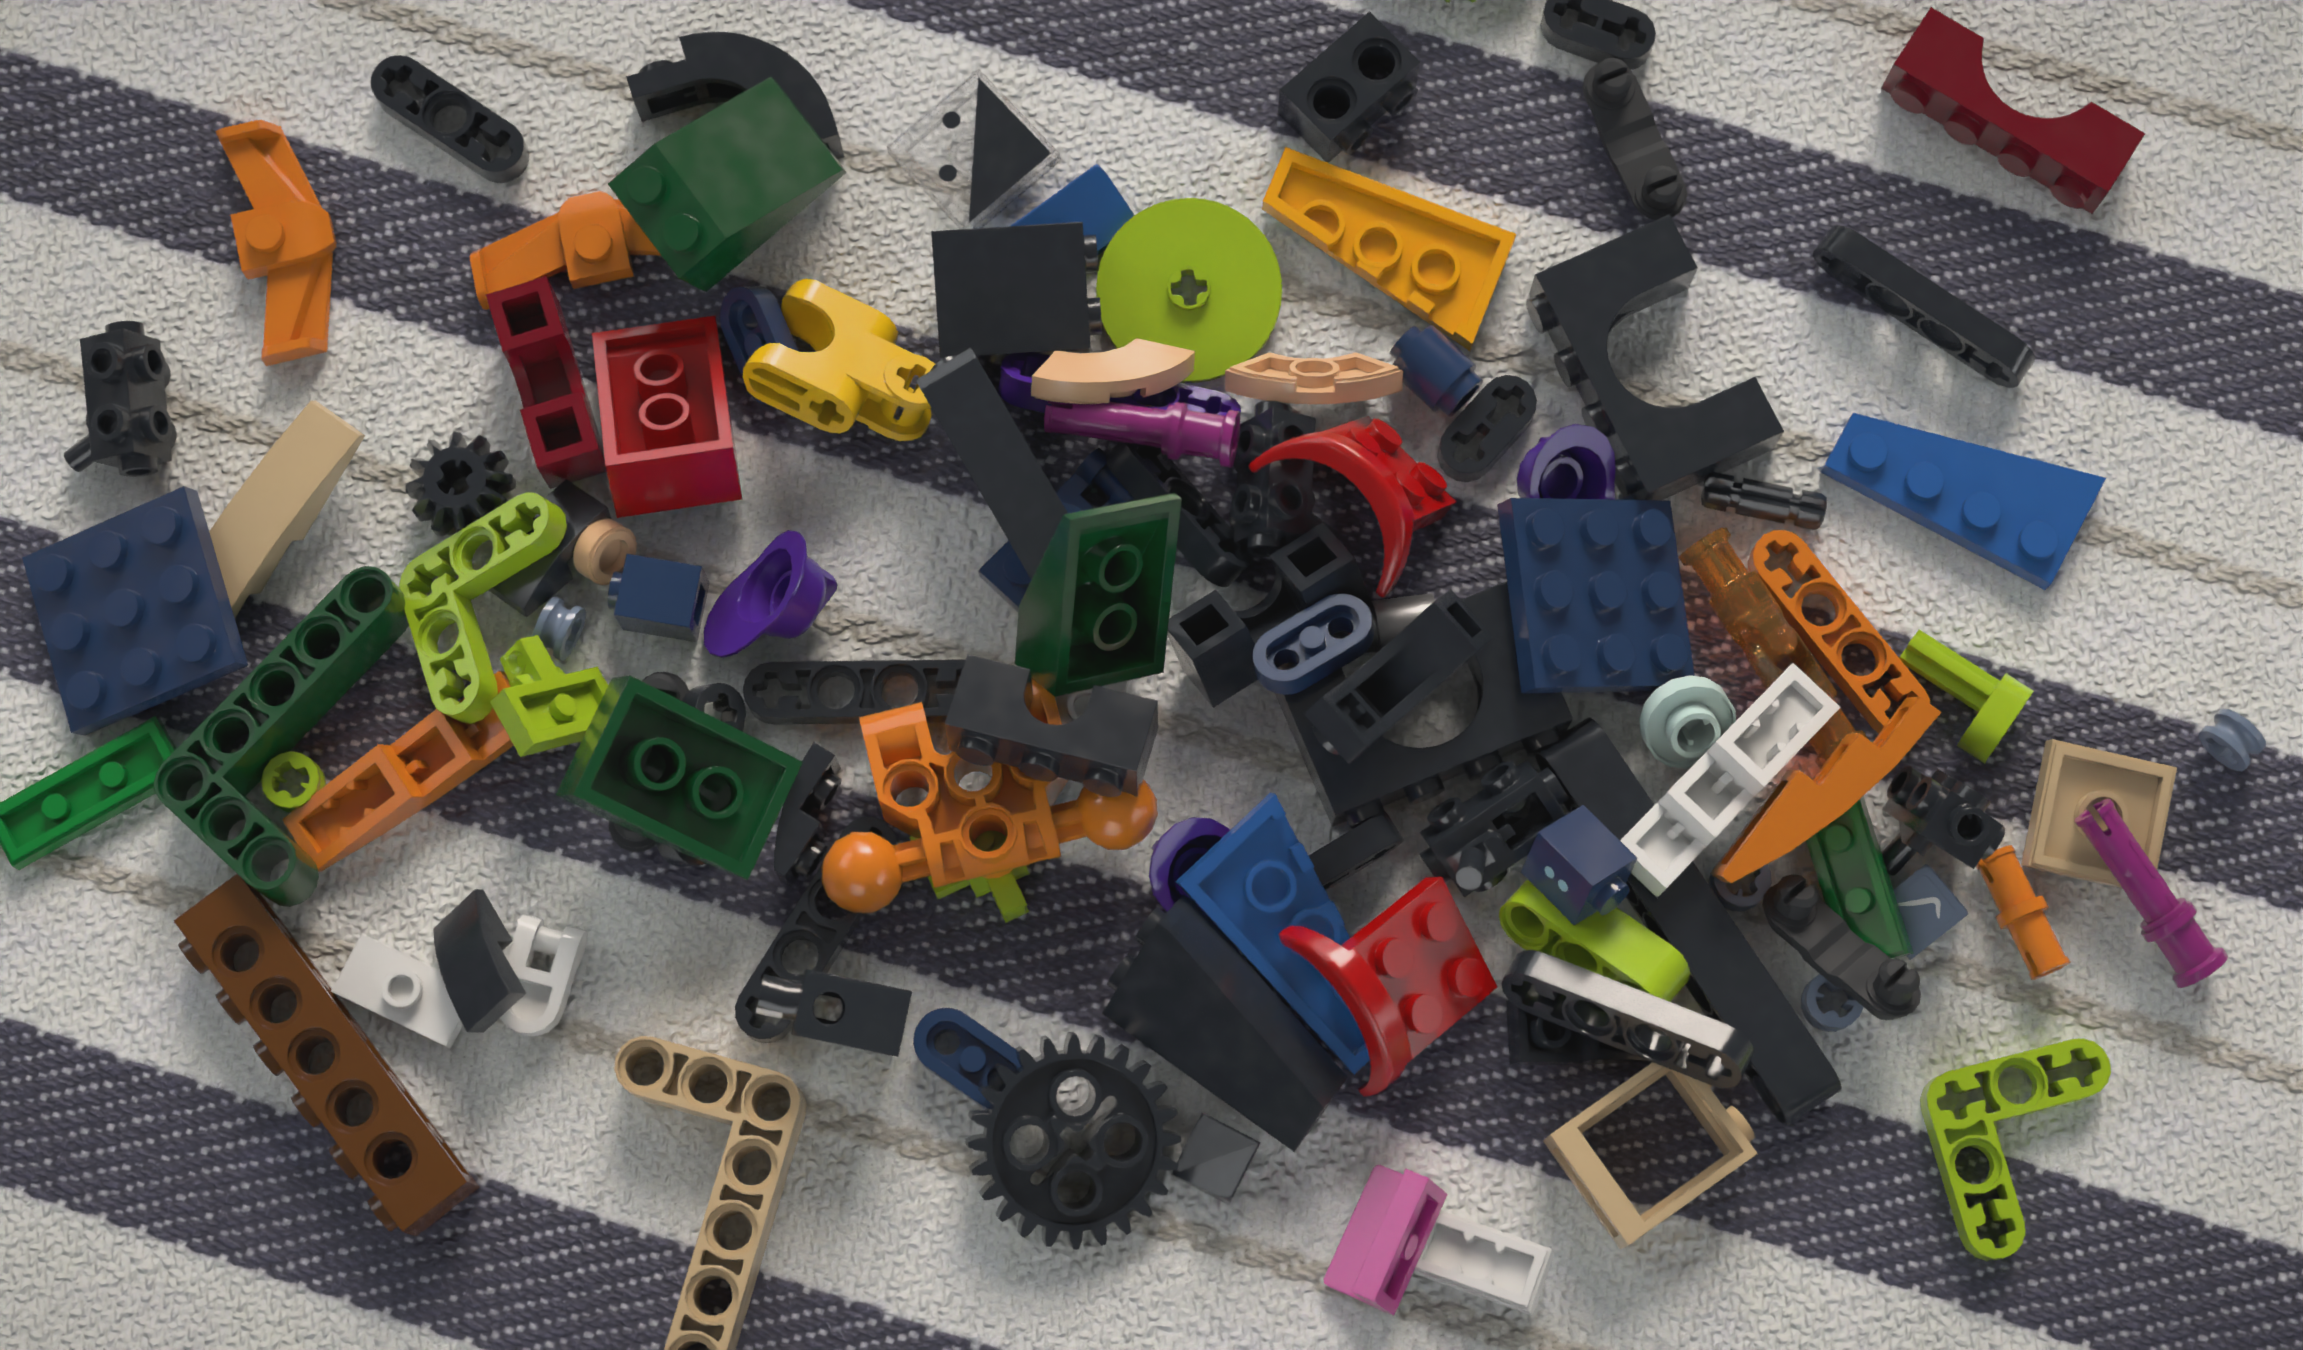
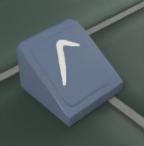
M1928 864L1922 866L1893 890L1913 950V954L1907 955L1910 960L1968 915L1966 908Z

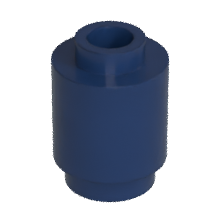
M1433 325L1428 326L1423 331L1413 326L1401 336L1390 351V354L1396 359L1392 365L1403 370V384L1432 411L1441 409L1448 417H1452L1461 410L1483 384V380L1474 372L1476 364Z

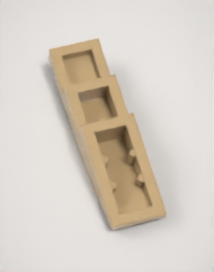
M310 401L270 448L209 531L234 618H236L249 595L259 594L263 591L292 541L304 540L365 437L364 434L317 401Z

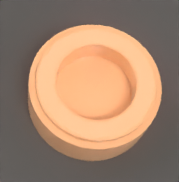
M603 518L593 522L581 533L576 542L573 552V562L576 570L596 584H610L615 571L623 572L626 554L636 555L637 542L635 535L630 529L610 518Z

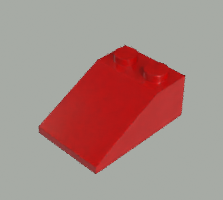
M716 316L592 333L605 467L616 517L622 518L743 500Z

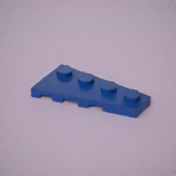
M1852 413L1820 471L1822 474L2043 590H2046L2052 584L2106 480L2105 477L1856 413Z
M1270 792L1187 870L1176 883L1201 908L1224 936L1346 1069L1355 1075L1370 1060L1365 1040L1357 1022L1329 981L1304 957L1284 946L1279 938V933L1289 926H1301L1314 930L1339 945L1350 939V936L1344 927L1345 923L1334 902L1329 899L1315 873L1314 865L1303 844L1298 841L1285 817L1286 812L1276 794Z

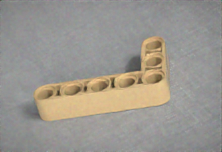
M636 1037L625 1043L615 1057L614 1070L617 1080L624 1089L645 1102L732 1126L664 1350H686L689 1346L697 1343L705 1344L709 1350H736L806 1116L807 1104L805 1097L790 1077L780 1072L655 1037ZM649 1053L662 1055L664 1072L660 1079L648 1086L637 1085L633 1077V1069L637 1060ZM712 1070L725 1073L728 1082L727 1090L723 1097L713 1103L699 1102L695 1094L698 1079L704 1073ZM772 1088L787 1090L791 1098L787 1114L775 1121L761 1119L757 1110L761 1095ZM753 1151L768 1153L772 1163L771 1172L768 1177L757 1185L743 1184L738 1174L742 1158ZM736 1214L746 1215L752 1225V1235L748 1243L737 1250H726L719 1238L721 1225L730 1216ZM717 1278L726 1279L733 1292L730 1306L721 1314L715 1316L707 1315L700 1304V1293L703 1287L711 1280Z

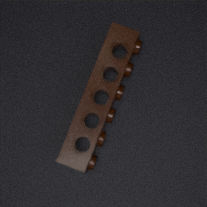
M235 874L174 920L186 937L178 944L184 956L200 974L203 975L210 970L223 989L215 994L220 1005L236 1024L241 1025L247 1020L261 1040L253 1045L259 1058L275 1076H279L282 1072L287 1074L298 1089V1092L291 1096L295 1107L312 1127L316 1128L323 1123L337 1142L329 1148L332 1157L352 1180L359 1175L362 1176L375 1194L367 1200V1203L375 1216L390 1232L399 1227L402 1232L417 1236L480 1188L338 995L331 992L332 987L260 892L246 883L238 874ZM256 941L259 946V956L256 963L246 971L237 972L234 967L236 951L244 943ZM293 991L297 998V1007L294 1014L284 1022L274 1023L271 1017L272 1003L280 994ZM323 1042H331L335 1049L333 1064L327 1071L313 1075L308 1066V1058L311 1051ZM369 1093L373 1100V1112L370 1118L359 1126L351 1127L346 1118L348 1103L358 1094ZM407 1144L412 1154L410 1168L401 1177L390 1179L384 1170L385 1156L393 1147Z

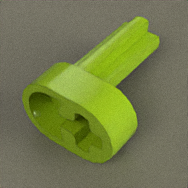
M1920 629L1912 637L1906 649L1899 657L1905 666L1978 712L1958 742L1957 747L1984 764L2034 692L2007 673L1999 681Z

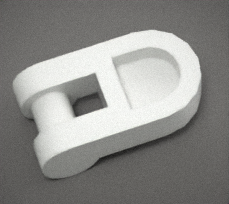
M528 915L521 917L507 960L525 989L526 994L500 1017L509 1029L522 1036L536 1037L548 1033L559 1023L566 1007L577 967L580 965L585 952L588 935L586 930L566 926L564 931L545 927L543 919ZM537 951L555 956L550 973L530 968Z

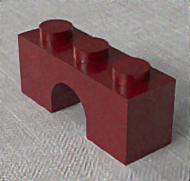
M547 276L486 294L502 352L510 365L521 397L523 409H520L534 460L550 489L556 488L566 479L570 482H575L607 472L604 448L560 302Z

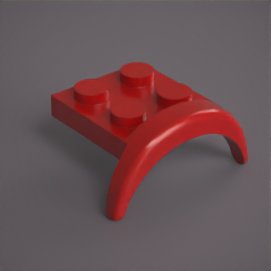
M1369 416L1321 432L1294 437L1273 446L1249 464V468L1255 473L1272 462L1282 459L1298 458L1312 460L1337 470L1356 485L1374 510L1383 536L1384 565L1381 579L1376 589V594L1381 598H1385L1393 590L1402 574L1410 551L1412 533L1441 520L1457 502L1445 491L1447 483L1434 468L1423 462L1417 463L1400 447L1402 439L1390 425L1380 419H1371Z
M1443 877L1424 878L1342 945L1314 930L1301 926H1289L1279 933V938L1284 946L1304 957L1329 981L1357 1022L1368 1049L1371 1066L1369 1081L1358 1089L1364 1097L1382 1092L1404 1072L1408 1062L1498 987Z

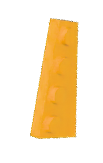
M1287 147L1284 149L1262 204L1263 211L1424 321L1433 325L1468 351L1472 349L1516 238V234Z

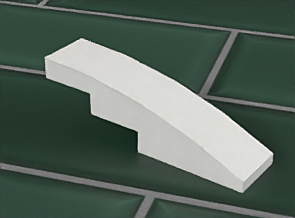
M1792 663L1620 840L1638 858L1631 873L1658 897L1841 707Z

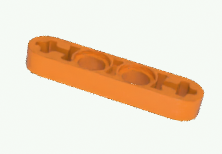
M1773 530L1764 534L1757 541L1748 559V570L1753 581L1878 734L1890 720L1885 711L1891 703L1880 688L1872 697H1869L1864 690L1874 686L1886 671L1893 679L1883 688L1893 700L1898 702L1904 698L1921 696L1930 703V698L1922 685L1799 536L1786 530ZM1768 548L1775 554H1780L1785 550L1791 554L1792 560L1787 568L1797 582L1800 581L1805 573L1812 578L1811 581L1804 583L1792 598H1789L1784 592L1793 583L1788 574L1781 568L1771 572L1765 566L1770 556ZM1816 594L1827 597L1835 607L1834 621L1826 626H1816L1808 622L1802 614L1801 608L1805 597ZM1850 644H1862L1868 647L1875 656L1876 665L1874 671L1864 676L1850 673L1842 663L1841 654L1843 648Z

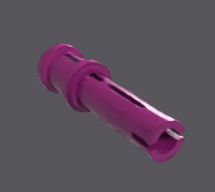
M1048 401V404H1052V406L1046 405L1044 430L1046 433L1055 432L1161 448L1162 455H1167L1168 459L1178 460L1182 454L1218 459L1222 467L1231 468L1235 460L1240 433V411L1229 410L1226 415L1188 410L1187 404L1176 402L1175 405L1170 404L1167 410L1116 402L1075 404Z
M2108 798L2093 805L2107 825V830L2105 831L2100 828L2088 809L2081 813L2075 819V824L2084 832L2127 894L2131 903L2144 920L2140 923L2141 935L2146 942H2155L2175 971L2172 980L2178 988L2188 987L2218 970L2228 960L2227 953L2222 947H2214L2194 918L2197 909L2193 903L2186 901L2185 898L2176 899L2163 877L2158 873L2115 809L2113 801Z

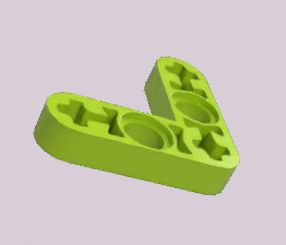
M526 492L514 497L414 558L401 574L399 588L404 594V610L432 702L437 710L462 723L472 724L486 717L493 708L490 701L498 694L496 678L471 600L551 553L559 546L565 535L567 524L564 512L559 506L537 493ZM539 514L540 516L533 521V517ZM534 528V532H532L530 535L527 534V532L531 531ZM490 540L493 545V552L489 562L483 568L474 570L472 559L476 549L482 543ZM435 576H438V577H439V578L435 579V580L432 582V579H433ZM432 590V593L429 596H426V594ZM456 623L458 626L457 641L450 650L440 654L438 650L439 636L447 626ZM462 678L470 681L471 684L465 688ZM464 695L465 699L459 702L458 699Z
M2085 1038L2070 1039L1947 1071L1931 1079L1923 1088L1920 1106L1959 1237L1965 1249L1974 1257L1985 1261L2006 1258L2020 1248L2026 1234L2024 1218L1994 1123L2083 1100L2100 1092L2109 1081L2111 1066L2110 1059L2105 1050L2096 1042ZM2070 1052H2074L2075 1057L2080 1062L2089 1060L2093 1072L2084 1076L2085 1087H2081L2076 1077H2069L2049 1084L2056 1096H2048L2049 1087L2046 1071L2058 1069L2070 1063ZM2043 1058L2045 1060L2044 1069L2037 1059ZM2015 1067L2023 1070L2029 1076L2032 1082V1092L2025 1103L2014 1104L2007 1101L2001 1095L1998 1088V1080L2005 1068ZM1974 1075H1982L1983 1095L1992 1108L1993 1113L1985 1112V1100L1970 1103L1959 1109L1960 1119L1955 1120L1951 1110L1940 1111L1937 1099L1946 1094V1084H1950L1954 1094H1962L1980 1088L1981 1085ZM1964 1147L1979 1149L1986 1155L1989 1161L1990 1170L1988 1177L1980 1184L1965 1182L1956 1171L1955 1159ZM1997 1188L2000 1199H1993L1986 1203L1993 1221L2004 1220L2007 1225L2008 1233L1999 1236L2000 1248H1995L1991 1239H1979L1976 1227L1986 1223L1982 1204L1978 1203L1968 1208L1964 1196H1978Z

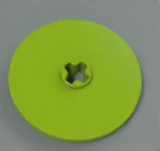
M1178 198L1160 202L1142 210L1117 231L1109 242L1100 262L1097 274L1096 298L1100 297L1102 324L1116 349L1126 346L1137 338L1195 351L1194 371L1180 383H1201L1224 377L1225 370L1253 359L1263 348L1271 336L1279 317L1282 300V278L1272 246L1261 230L1250 219L1239 211L1216 201L1200 198ZM1194 276L1197 286L1207 287V292L1197 294V304L1191 306L1184 305V299L1181 295H1172V289L1181 287L1182 277Z

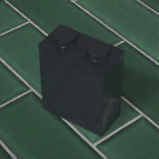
M1083 222L931 231L940 358L957 356L969 348H972L976 356L1091 349L1090 336L1102 335L1100 297L1087 298L1086 273L1098 272L1096 234L1083 235Z

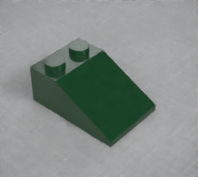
M769 77L654 143L611 180L608 185L677 277L707 292L847 172L776 80Z
M1175 493L1063 514L1019 605L1014 664L1018 667L1031 669V678L1054 697L1093 689L1094 685L1102 687L1164 673L1182 500Z
M628 675L611 679L556 795L619 826L739 878L748 880L803 762Z

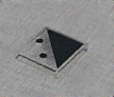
M977 69L887 145L888 154L959 229L983 228L1061 162L1060 153L980 69Z

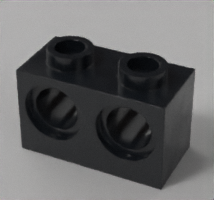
M1369 11L1279 90L1278 114L1325 162L1329 163L1342 151L1347 155L1355 152L1372 134L1373 127L1371 125L1387 111L1392 116L1398 114L1413 100L1418 92L1416 85L1421 62ZM1377 65L1387 70L1390 75L1382 80H1372L1365 77L1360 70L1366 66ZM1324 104H1334L1342 108L1346 114L1338 119H1326L1321 117L1315 110Z

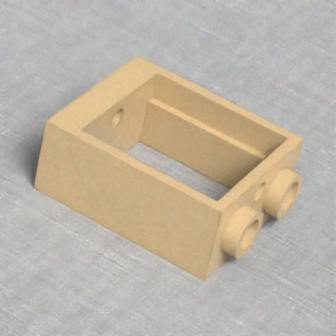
M1653 1062L1543 1140L1620 1250L1629 1246L1758 1154L1750 1144V1141L1755 1139L1751 1126L1734 1106H1730L1727 1109L1724 1108L1710 1089L1712 1085ZM1666 1075L1724 1156L1639 1215L1582 1133Z

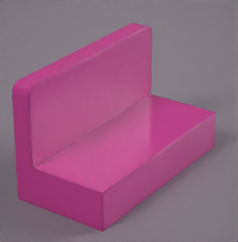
M1382 1165L1374 1166L1324 1276L1325 1285L1394 1316L1448 1194L1428 1177L1405 1169L1402 1174Z

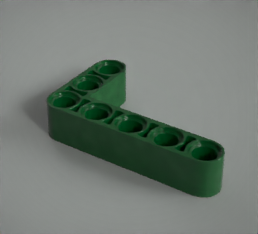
M364 566L356 568L347 574L163 762L156 773L154 786L155 793L160 801L246 883L279 906L292 907L310 898L317 888L319 879L318 868L313 859L252 803L246 795L261 781L263 770L269 761L281 753L289 752L408 628L409 623L404 610L405 599L403 592L386 572L377 567ZM385 595L380 607L366 613L367 607L372 600ZM340 641L339 647L333 655L321 659L322 653L327 646L333 642ZM295 687L291 698L283 705L276 706L280 695L287 689ZM249 733L248 741L244 747L237 752L231 753L235 741L242 735ZM203 780L199 793L192 799L186 800L187 792L191 786ZM246 819L245 827L241 834L235 839L228 841L229 831L233 825ZM289 859L288 868L283 876L277 880L270 881L271 872L279 862Z

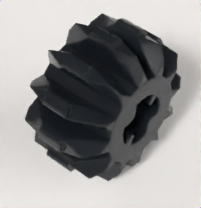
M453 431L449 439V448L442 449L436 440L428 439L427 448L432 455L430 460L427 461L421 458L411 459L410 467L419 476V478L405 484V491L409 497L418 500L412 511L421 522L431 520V529L440 537H444L453 527L457 533L508 502V499L502 494L516 488V480L512 474L504 472L509 464V460L501 450L490 452V443L487 438L481 435L475 437L467 446L463 435L460 432ZM464 477L470 488L458 495L452 484Z

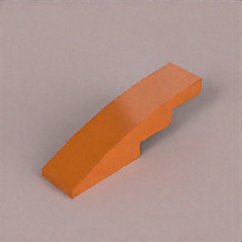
M497 671L494 675L499 693L504 688L510 687V683L504 671ZM493 708L486 717L472 724L462 723L436 709L391 745L378 744L312 795L311 799L303 806L294 809L282 820L298 846L313 859L317 865L318 872H322L427 807L514 745Z
M1921 696L1906 698L1873 743L1860 733L1846 734L1813 780L1800 770H1787L1710 874L1721 882L1733 883L1798 847L1848 811L1886 776L1941 714V711Z

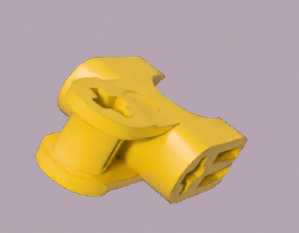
M805 278L792 284L782 299L781 311L791 334L810 344L816 352H799L780 343H768L758 348L750 356L743 368V380L747 391L756 399L829 433L848 431L855 420L868 425L869 429L894 440L912 441L921 437L930 424L931 406L918 384L915 390L909 386L914 375L920 378L930 372L935 363L926 357L913 354L895 345L898 340L897 328L892 320L879 310L817 280ZM898 406L903 407L904 410L900 419L896 420L894 415Z

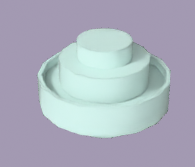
M1690 675L1672 679L1655 689L1644 703L1639 718L1640 733L1655 759L1669 767L1688 769L1736 722V711L1720 685L1706 677Z

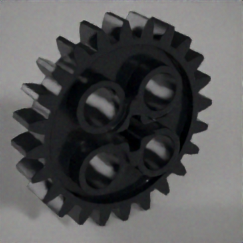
M1068 1032L1064 1042V1049L1059 1051L1056 1050L1055 1045L1045 1035L1040 1038L1041 1056L1033 1058L1021 1046L1017 1047L1016 1055L1020 1067L1013 1072L1006 1066L997 1063L994 1068L1003 1081L1000 1088L996 1089L980 1085L978 1088L979 1092L991 1104L988 1110L969 1111L968 1117L978 1125L983 1126L984 1130L982 1134L965 1138V1144L968 1148L983 1151L985 1156L969 1165V1170L972 1175H990L992 1178L979 1191L984 1201L1000 1196L1004 1197L996 1211V1216L1001 1222L1010 1219L1018 1212L1021 1214L1017 1228L1020 1236L1026 1238L1039 1224L1042 1226V1242L1047 1247H1052L1060 1231H1066L1070 1246L1073 1250H1079L1083 1231L1089 1230L1101 1246L1106 1245V1225L1114 1222L1121 1231L1128 1235L1131 1233V1226L1127 1213L1134 1209L1146 1217H1150L1153 1214L1144 1199L1147 1192L1150 1191L1159 1195H1167L1169 1192L1156 1176L1159 1170L1170 1171L1178 1169L1179 1164L1163 1154V1147L1180 1143L1181 1136L1176 1132L1163 1129L1162 1126L1163 1123L1178 1115V1112L1171 1105L1157 1106L1155 1103L1168 1089L1164 1082L1156 1081L1146 1085L1142 1083L1151 1068L1148 1062L1141 1060L1128 1069L1125 1067L1130 1049L1123 1044L1116 1047L1107 1057L1105 1056V1040L1100 1035L1095 1034L1087 1050H1081L1077 1034ZM1070 1077L1085 1078L1089 1086V1095L1086 1102L1074 1110L1060 1108L1056 1095L1061 1083ZM1108 1096L1115 1097V1105L1083 1131L1081 1137L1087 1144L1084 1150L1080 1153L1071 1148L1065 1150L1039 1184L1031 1183V1176L1063 1150L1065 1142L1060 1137L1062 1131L1068 1126L1076 1132L1082 1130L1096 1114L1101 1103ZM1117 1123H1131L1136 1135L1131 1149L1117 1156L1106 1153L1103 1141L1108 1129ZM1025 1125L1040 1127L1044 1139L1042 1147L1036 1154L1031 1157L1021 1158L1011 1153L1010 1141L1017 1129ZM1076 1170L1086 1172L1090 1180L1089 1191L1086 1196L1074 1203L1061 1201L1058 1198L1057 1189L1062 1177Z

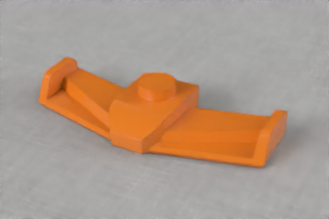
M255 120L218 129L216 135L254 208L231 214L241 270L248 280L267 276L264 342L261 360L266 366L325 353L328 349L333 251L337 247L331 216L320 205L281 126L264 120Z
M603 191L568 198L560 207L559 212L472 252L469 257L479 304L483 310H488L490 308L486 294L545 276L549 278L566 269L573 289L633 277L634 272L630 255L661 254L621 201L613 199Z

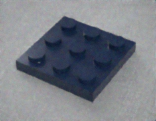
M183 486L22 557L71 733L86 736L248 666L197 490Z
M1510 498L1497 504L1521 693L1655 691V689L1672 679L1689 675L1695 676L1670 500Z

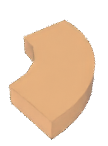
M1137 338L1124 347L1107 352L1079 354L1055 351L1032 375L1031 396L1036 399L1075 404L1108 403L1110 398L1127 397L1134 394L1138 389H1140L1142 397L1151 396L1174 387L1194 371L1195 351Z
M1269 352L1225 370V391L1249 398L1281 403H1350L1384 397L1400 392L1403 389V370L1397 366L1359 353L1325 359H1302Z

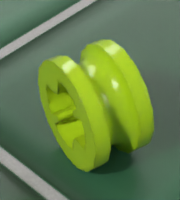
M290 751L281 753L269 761L263 770L261 783L263 792L269 801L283 811L291 813L294 809L303 806L311 799L312 795L326 785V779L319 765L313 762L312 759L302 753ZM293 768L302 776L309 775V783H301V786L306 790L298 797L292 796L286 790L279 791V783H287V780L283 777L284 773Z

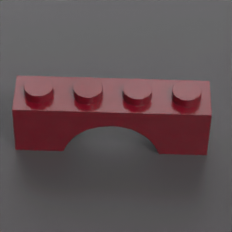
M1930 7L1894 62L1881 89L1891 94L1893 101L1902 109L1915 114L1923 113L1943 125L1948 135L1956 141L1965 145H1976L1997 157L1999 164L2008 172L2020 177H2030L2049 188L2052 195L2060 203L2074 209L2082 208L2093 214L2114 185L2146 133L2093 102H2090L2074 113L2055 118L2033 117L2011 108L1995 94L1986 79L1982 64L1984 38Z

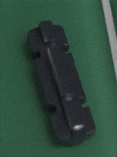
M1711 472L1707 475L1703 484L1701 504L1705 508L1726 512L1727 507L1735 508V514L1785 524L1786 519L1794 520V526L1815 530L1819 529L1824 521L1827 497L1821 493L1802 490L1799 495L1793 494L1792 487L1743 478L1741 483L1734 482L1733 475Z

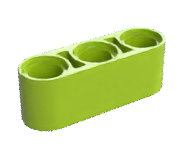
M1527 879L1499 910L1501 927L1510 939L1525 950L1546 953L1669 1002L1689 981L1690 970L1683 955L1668 942L1617 907L1606 915H1601L1597 911L1578 924L1573 925Z

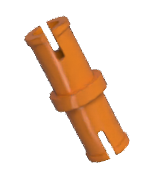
M2013 845L1997 849L1988 858L1980 859L1976 869H1979L2000 912L1995 917L2000 929L2008 928L2026 964L2031 980L2042 978L2069 965L2071 962L2065 956L2044 913L2049 907L2043 896L2036 897L2015 855Z

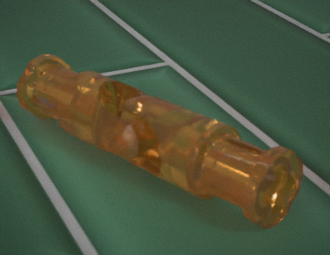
M1726 527L1719 528L1701 538L1678 557L1684 566L1693 567L1711 594L1708 603L1735 643L1743 649L1749 664L1766 689L1784 672L1776 667L1778 661L1788 655L1792 663L1835 701L1834 699L1838 694L1798 633L1784 618L1782 609L1757 572H1748L1728 542L1732 535ZM1841 708L1809 740L1818 754L1815 763L1820 769L1846 734L1860 733L1868 739L1863 730L1855 731Z

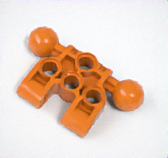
M1032 678L1033 700L1029 712L1043 723L1061 725L1062 722L1055 697ZM922 702L859 717L884 820L918 839L892 845L887 839L872 832H852L837 840L828 851L822 865V884L828 897L839 907L853 913H874L892 902L904 882L931 876L934 888L978 877L987 879L1000 878L1009 874L1014 868L1061 857L1060 843L1084 837L1107 850H1127L1142 842L1152 831L1158 816L1157 799L1150 785L1143 779L1138 797L1125 792H1121V795L1118 797H1105L1095 794L1083 786L1077 800L1053 805L1069 780L1057 777L1055 781H1040L1025 775L1018 767L994 762L989 766H981L961 759L953 751L948 755L935 751ZM971 772H982L991 777L989 784L978 791H968L959 786L960 780ZM911 787H918L928 792L926 799L914 807H905L896 802L898 795L903 790ZM987 831H997L1007 837L1005 843L994 851H982L973 845L975 839Z

